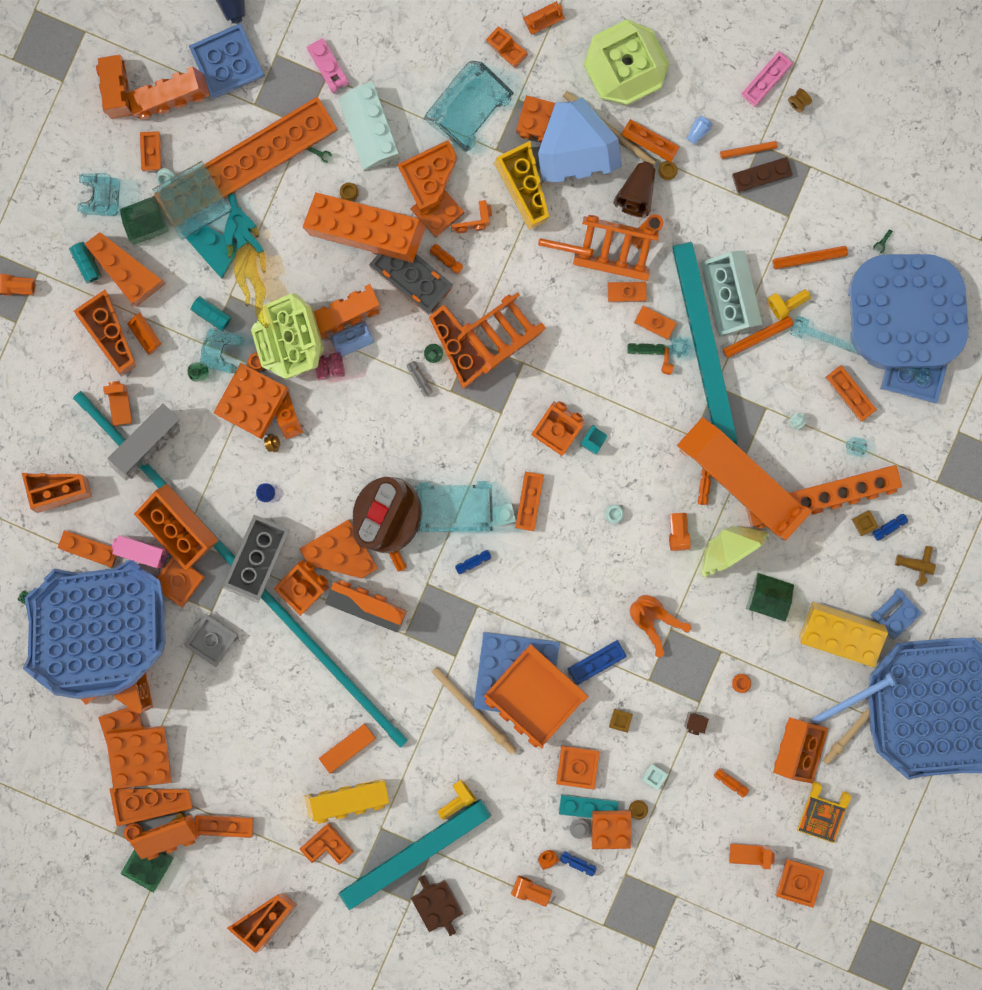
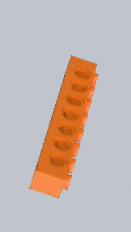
M892 465L790 492L789 494L800 504L802 498H808L810 502L808 508L812 511L813 515L824 512L823 508L830 506L832 510L842 507L841 503L849 502V505L861 502L860 498L867 497L870 500L878 498V493L886 492V495L898 492L897 488H901L902 484L897 465ZM877 478H881L883 480V486L881 488H878L875 485V481ZM858 483L864 484L865 490L863 493L857 491ZM841 487L846 490L844 498L838 495V490ZM822 492L828 496L826 503H822L819 499ZM746 508L751 527L756 526L757 529L766 527Z

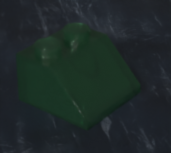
M155 196L120 209L122 224L129 242L133 245L169 232Z
M757 573L746 609L786 622L792 604L794 584Z

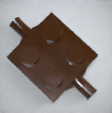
M426 875L420 876L418 880L423 889L418 894L412 896L411 900L426 928L431 932L439 927H445L449 936L454 935L456 931L451 922L463 915V911L448 883L444 879L438 883L430 884Z

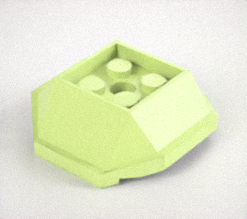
M628 19L594 35L584 62V67L600 99L625 106L660 90L669 66V62L653 31ZM624 58L631 59L632 64L625 65L622 62V60Z
M297 293L289 294L264 305L257 323H254L251 329L261 366L284 379H289L318 368L319 358L324 351V346L313 308Z

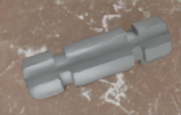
M415 361L408 363L406 366L409 372L412 373L411 375L418 387L421 388L423 396L430 395L433 391L430 385H427L428 382L421 370H418L417 363Z

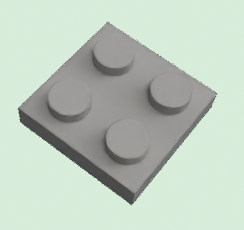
M205 614L184 646L217 667L238 634L210 615Z

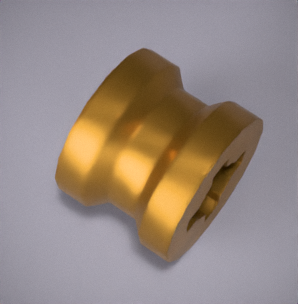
M799 88L796 91V95L788 98V102L794 110L801 113L806 105L812 103V99L806 91Z

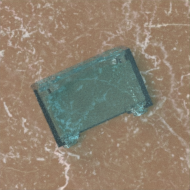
M470 61L462 68L428 110L424 120L462 151L467 152L476 144L474 134L496 107H505L510 103L514 92L483 62Z
M477 481V485L431 486V482H419V486H415L422 510L417 532L493 531L492 485H488V481Z

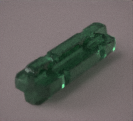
M629 343L627 345L628 354L653 355L656 353V355H663L665 353V345L644 343L636 345V343Z

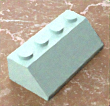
M373 81L355 87L340 97L338 100L363 170L365 171L399 159V154Z
M733 251L701 262L719 336L763 325L745 251Z

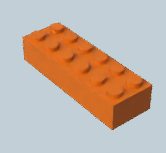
M315 192L302 226L310 236L411 263L414 261L426 228L418 218Z

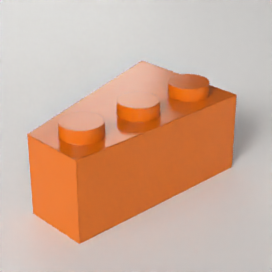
M119 54L98 58L96 71L100 77L99 89L102 96L104 113L111 119L132 116L133 113L127 95L130 91L123 57Z
M22 473L30 509L36 513L92 497L89 481L82 474Z
M284 893L278 894L236 923L227 927V929L253 952L258 953L263 950L296 908L297 904Z

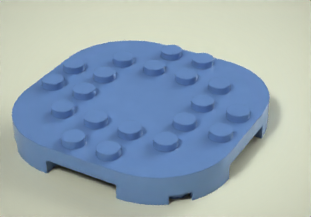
M930 254L879 255L864 262L853 275L848 288L852 327L850 338L857 354L867 360L868 364L883 370H891L892 368H928V370L947 365L962 352L968 338L966 289L961 274L949 261Z

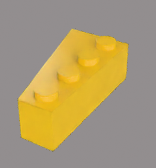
M530 141L496 157L494 162L529 230L545 223L549 218Z
M380 779L356 784L354 788L352 786H345L337 789V792H333V790L321 791L316 797H311V794L304 795L308 817L314 822L317 821V824L328 822V818L335 816L336 819H342L352 812L357 815L365 813L366 809L373 808V810L383 809L385 804H389L385 781Z

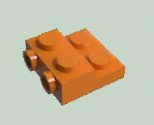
M526 95L516 134H519V137L524 139H530V137L538 139V142L542 143L555 103Z
M553 401L531 435L563 456L585 422L581 414L568 411L567 405L563 402L558 401L556 403Z
M302 560L276 585L274 590L301 616L320 598L329 586L327 585V579L323 575L318 576L314 572V566L310 562Z

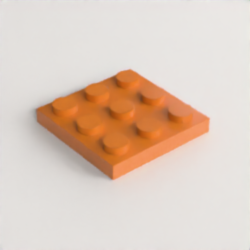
M240 363L214 414L263 439L289 388Z
M165 725L106 732L113 789L172 782Z

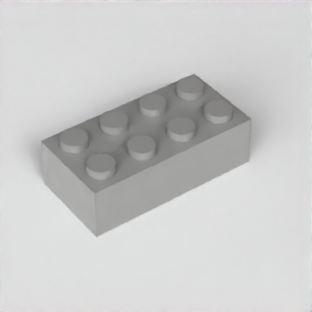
M162 403L108 457L109 466L126 481L129 478L133 479L139 473L138 469L143 464L146 466L153 459L152 455L156 451L160 452L167 445L166 441L170 437L173 439L180 432V419Z
M253 515L223 584V589L259 603L290 529Z

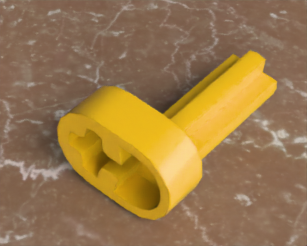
M804 289L783 302L781 297L774 293L767 297V303L776 318L783 320L789 316L790 311L810 300L811 297L809 291L807 292Z
M462 779L453 784L459 796L437 811L443 821L463 806H470L476 801L474 794Z

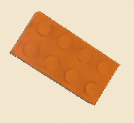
M168 484L154 491L134 513L185 571L197 564L219 541Z

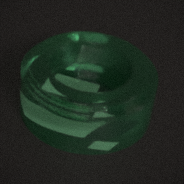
M437 344L428 345L424 350L425 359L430 363H438L443 357L442 348Z

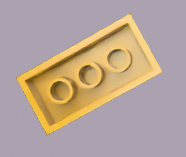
M812 602L799 638L801 644L875 667L888 631L883 624Z

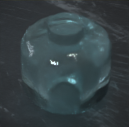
M859 437L850 438L846 443L847 453L856 457L864 456L867 451V441Z

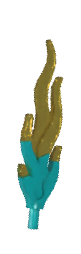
M230 194L228 198L231 209L224 229L228 258L232 257V240L235 238L237 241V253L234 262L235 279L246 298V306H249L251 298L246 278L250 280L255 291L256 317L265 328H268L262 313L266 289L256 266V258L258 256L261 270L263 273L266 272L265 254L260 243L249 231L256 237H259L260 233L255 223L241 210V207H238L236 195Z

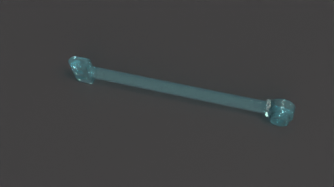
M796 316V322L792 326L794 329L790 331L791 335L802 339L805 333L857 354L851 343L808 327V319ZM892 368L912 376L911 378L919 385L927 384L931 377L930 371L926 368Z

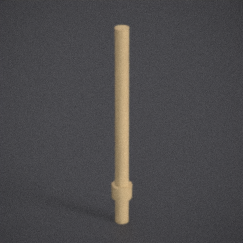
M566 91L562 96L569 102L578 100L569 91ZM602 119L621 144L640 159L654 166L656 161Z
M437 667L431 671L495 738L494 741L498 745L501 744L511 755L516 751L514 746L506 739L507 736L503 732L500 733L478 709H475L474 705Z
M869 708L865 710L838 743L835 742L831 746V751L822 760L824 763L829 765L838 754L840 755L845 750V745L869 719Z

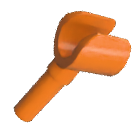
M665 347L664 363L661 371L664 374L671 375L674 365L668 363L669 347Z

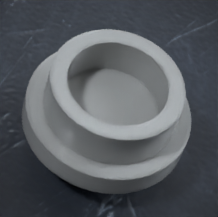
M582 819L574 820L570 825V833L577 839L585 838L589 833V826Z

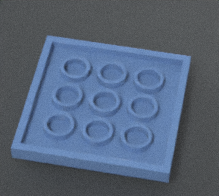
M483 632L474 708L500 712L496 707L492 709L484 702L486 700L484 697L485 693L529 644H532L550 662L557 666L560 642Z

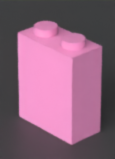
M118 535V538L114 539L111 547L113 549L112 554L155 568H164L169 553L164 547L126 535Z

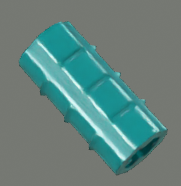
M85 242L76 243L69 248L72 258L87 284L102 277Z
M198 296L190 308L197 316H200L221 331L227 328L232 319L224 311L201 296Z

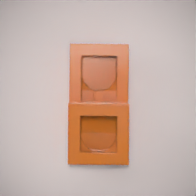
M499 26L486 39V42L514 68L528 55L527 51L513 41V38Z

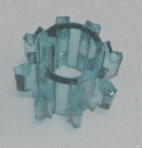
M681 335L678 336L677 340L671 338L672 344L667 346L668 349L672 350L670 356L675 354L680 359L681 354L687 357L688 353L686 350L692 348V346L687 345L689 338L683 340ZM675 343L683 344L682 352L675 349L677 347Z

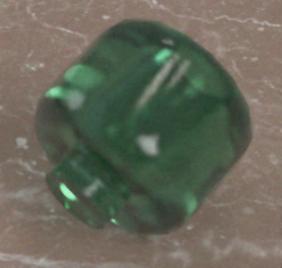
M195 362L188 366L187 374L190 380L194 382L207 379L209 369L204 362Z

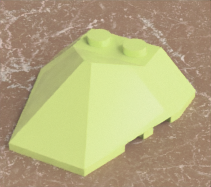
M734 525L722 530L716 537L708 541L709 546L705 548L701 576L707 577L710 574L716 573V570L719 572L729 568L761 547L769 534L765 531L751 528L734 527Z

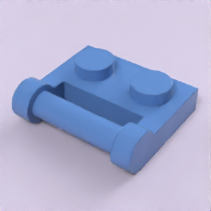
M897 588L894 591V595L870 615L877 623L885 625L888 635L895 640L922 612ZM901 600L903 603L884 621L882 616Z

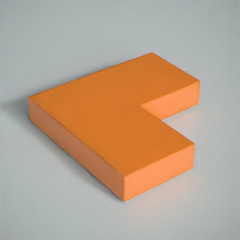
M329 822L300 847V851L311 863L327 851L340 865L354 852Z

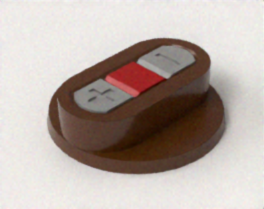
M381 477L367 484L359 493L353 508V536L357 544L379 553H393L407 546L419 529L422 514L421 503L414 488L405 480L397 477Z

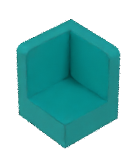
M592 425L580 445L596 455L606 440L607 435L597 429L595 425Z

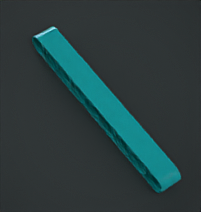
M481 799L474 802L341 890L338 895L347 909L351 910L492 816Z

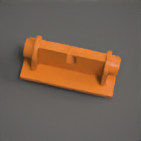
M556 1L523 17V20L532 35L565 19L562 13V6Z

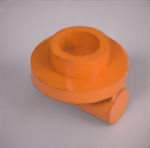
M552 850L542 852L538 858V862L543 870L560 862L557 854Z

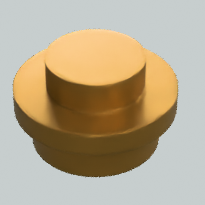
M669 161L661 163L658 169L660 177L664 180H672L678 172L676 164Z
M348 182L341 186L340 196L342 199L348 201L357 199L359 190L355 184Z
M271 433L268 434V437L264 438V444L268 452L273 451L275 453L279 451L281 444L277 436Z
M635 800L629 806L631 816L634 819H643L648 814V806L644 801Z

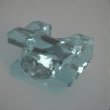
M107 173L80 174L79 183L92 187L93 194L87 202L78 203L77 212L85 215L116 216L119 206L120 181L116 178H111Z
M209 329L201 349L200 364L203 367L235 374L237 366L225 361L222 356V350L227 345L242 346L244 338L219 329Z

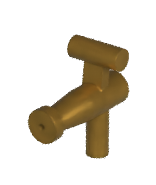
M925 546L922 560L904 558L899 554L896 557V566L902 565L919 571V579L916 581V586L918 587L927 583L925 573L933 575L935 572L936 564L930 563L933 547Z

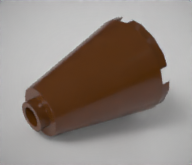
M646 161L638 163L615 196L613 203L615 207H618V205L622 207V212L635 217H642L643 214L649 215L656 171L651 163Z

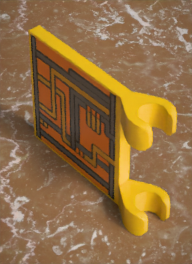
M813 782L797 831L834 843L846 808L851 800V795L843 791L839 804L818 797L822 785L818 782Z

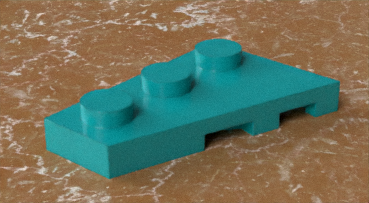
M191 217L181 234L220 278L223 279L238 253L237 243L232 241L233 246L227 247L222 234Z

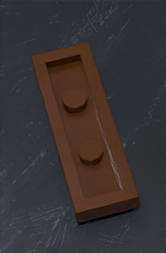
M785 157L733 173L732 178L736 191L739 193L791 177L793 173L788 158Z

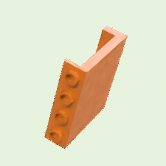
M529 644L485 693L484 697L486 700L484 702L492 709L496 707L500 711L499 715L506 722L510 720L515 724L513 728L519 734L525 733L529 737L528 742L535 748L539 746L542 749L551 736L589 696L532 644Z

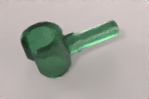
M312 147L306 149L320 157L323 163H328L327 160L323 159L324 154L332 157L329 151L321 152Z
M889 229L880 242L873 245V250L877 244H880L882 250L879 254L883 253L885 243L893 231Z

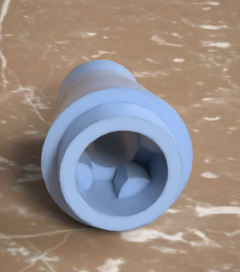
M700 115L699 118L695 119L686 139L696 145L711 130L712 123Z

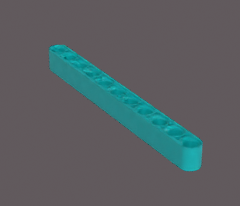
M687 242L673 245L674 260L711 423L737 445V436L693 243Z

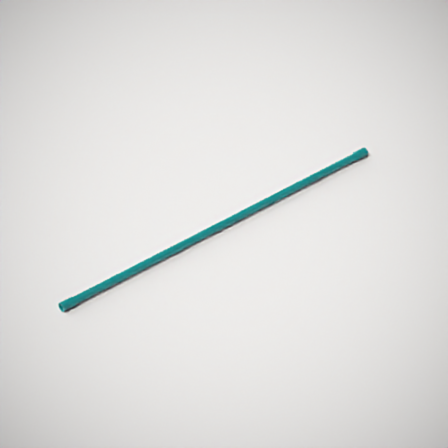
M82 391L73 397L78 405L98 423L118 446L126 440ZM143 464L140 467L142 472L158 489L167 484L149 464L146 466ZM219 540L213 547L232 566L235 556ZM264 589L261 599L401 748L408 739L398 728L394 727L276 599Z

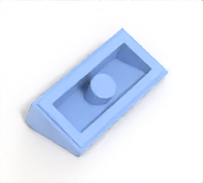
M365 321L330 336L339 357L374 343Z

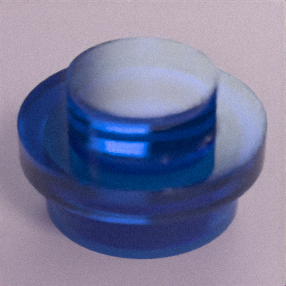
M263 483L258 486L256 496L262 502H270L275 497V489L271 484Z

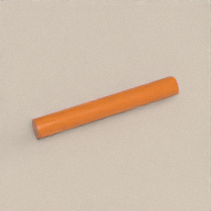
M772 141L720 151V158L724 159L776 149L777 142Z
M542 238L538 242L539 246L590 257L594 253V250Z

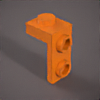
M486 200L479 201L481 220L452 224V231H456L459 234L465 233L467 229L475 228V231L485 230L486 226H490L489 217L492 216L491 205H487Z
M120 381L109 382V386H103L104 394L109 397L113 425L131 424L132 416L127 385L120 384Z
M287 392L276 413L279 427L285 439L304 433L296 416L290 394Z
M730 844V863L760 865L763 869H771V864H774L775 854L769 846Z

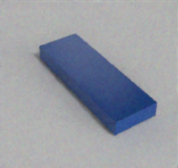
M618 640L568 667V670L576 684L579 685L627 656Z

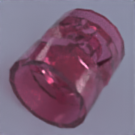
M341 352L331 353L329 357L325 355L320 356L318 368H315L318 381L327 380L330 376L334 378L345 376Z

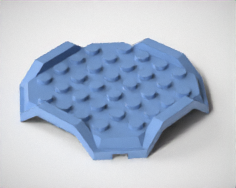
M129 559L113 569L81 573L54 568L44 578L45 581L25 597L29 633L28 658L23 669L53 695L82 699L118 694L133 686L163 654L166 645V621L162 584L160 580L152 574H148L133 560Z
M972 637L896 643L869 677L868 687L885 679L888 673H891L897 682V685L893 687L889 685L868 696L870 732L876 753L908 780L933 775L982 773V644Z

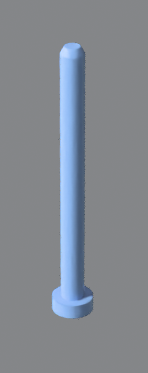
M888 673L885 679L818 714L811 721L813 724H818L889 685L892 687L897 685V682L893 675Z

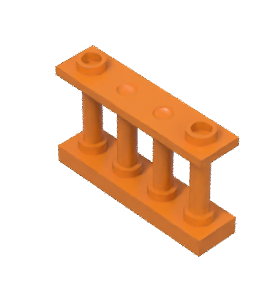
M595 215L584 216L582 224L588 226L583 247H591L595 227L606 229L600 256L590 257L575 253L573 265L648 281L650 269H647L645 264L651 240L658 241L659 233L649 227L640 229L600 220ZM614 231L625 234L620 258L617 262L608 258ZM632 236L644 238L639 261L635 266L627 262Z
M518 292L513 296L507 295L501 300L502 304L472 325L467 323L460 329L461 334L457 339L460 341L465 336H468L485 358L484 361L486 363L481 367L485 374L534 340L546 329L542 322L537 326L531 324L514 303L520 296ZM506 307L511 310L526 329L525 335H518L501 313L502 310ZM495 317L512 338L511 345L504 344L487 322L489 319ZM479 326L483 328L498 347L499 353L497 355L491 354L474 333V330Z

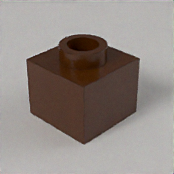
M688 712L684 727L688 729V733L699 735V733L705 734L709 718Z

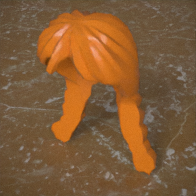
M642 595L630 607L631 619L637 627L646 632L649 639L655 645L656 657L661 658L664 656V650L656 629L653 627L654 619H661L666 624L682 629L687 633L692 629L689 623L680 622L671 614H668L662 603L653 596Z

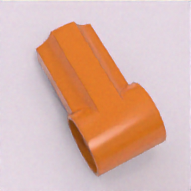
M653 214L638 228H651L649 221L656 219L659 222V227L655 230L659 232L663 227V219L661 216ZM632 236L631 243L639 250L642 248L644 238Z
M0 274V295L12 296L13 294L34 296L36 288L35 279Z
M687 513L670 514V551L690 550Z
M520 875L517 876L511 891V895L518 899L530 900L545 907L552 894V890L537 885L532 880Z

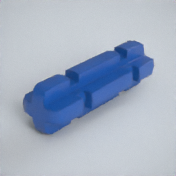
M900 514L896 519H892L872 534L877 541H880L885 535L888 536L899 529L900 525L903 526L908 523V519L904 514Z
M485 550L480 555L477 554L465 560L464 563L457 564L455 569L458 574H462L467 569L470 570L482 564L483 561L490 560L491 555L488 550Z
M566 851L560 857V862L568 863L570 867L581 872L585 871V874L591 877L597 870L595 865L591 863L589 865L587 861L576 856L572 857Z

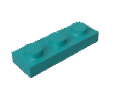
M561 794L559 815L592 818V811H618V801Z

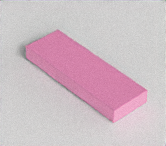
M778 51L742 92L741 96L756 107L793 65V62Z

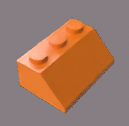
M146 672L133 686L118 694H114L116 700L138 714L153 708Z
M789 717L785 726L783 740L780 743V750L774 764L773 773L791 780L813 784L829 728Z
M191 814L139 833L130 840V843L141 859L147 857L148 860L158 857L160 852L166 851V853L177 850L179 845L184 844L186 847L196 843L195 839L199 837V833Z

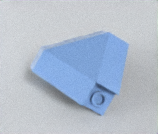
M583 97L576 101L555 103L538 152L542 181L562 182L565 181L564 177L574 176L576 179L590 177L593 172L602 171V174H606L622 167L618 138Z

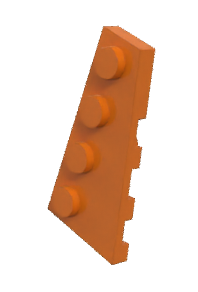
M109 788L117 827L193 809L190 790Z

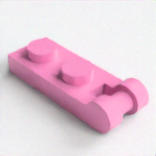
M323 38L307 46V50L332 93L337 92V89L342 86L346 87L349 85L347 78ZM338 75L339 79L333 82L332 78Z

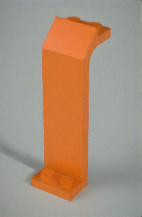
M703 417L677 444L680 448L679 451L684 456H689L695 460L779 539L786 541L812 513L807 506H802L720 429Z

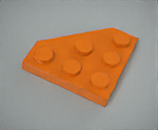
M449 140L397 164L421 213L439 205L457 161V155Z
M349 519L299 549L305 560L314 567L358 578H363L378 569L368 550L358 545L355 541L353 525Z

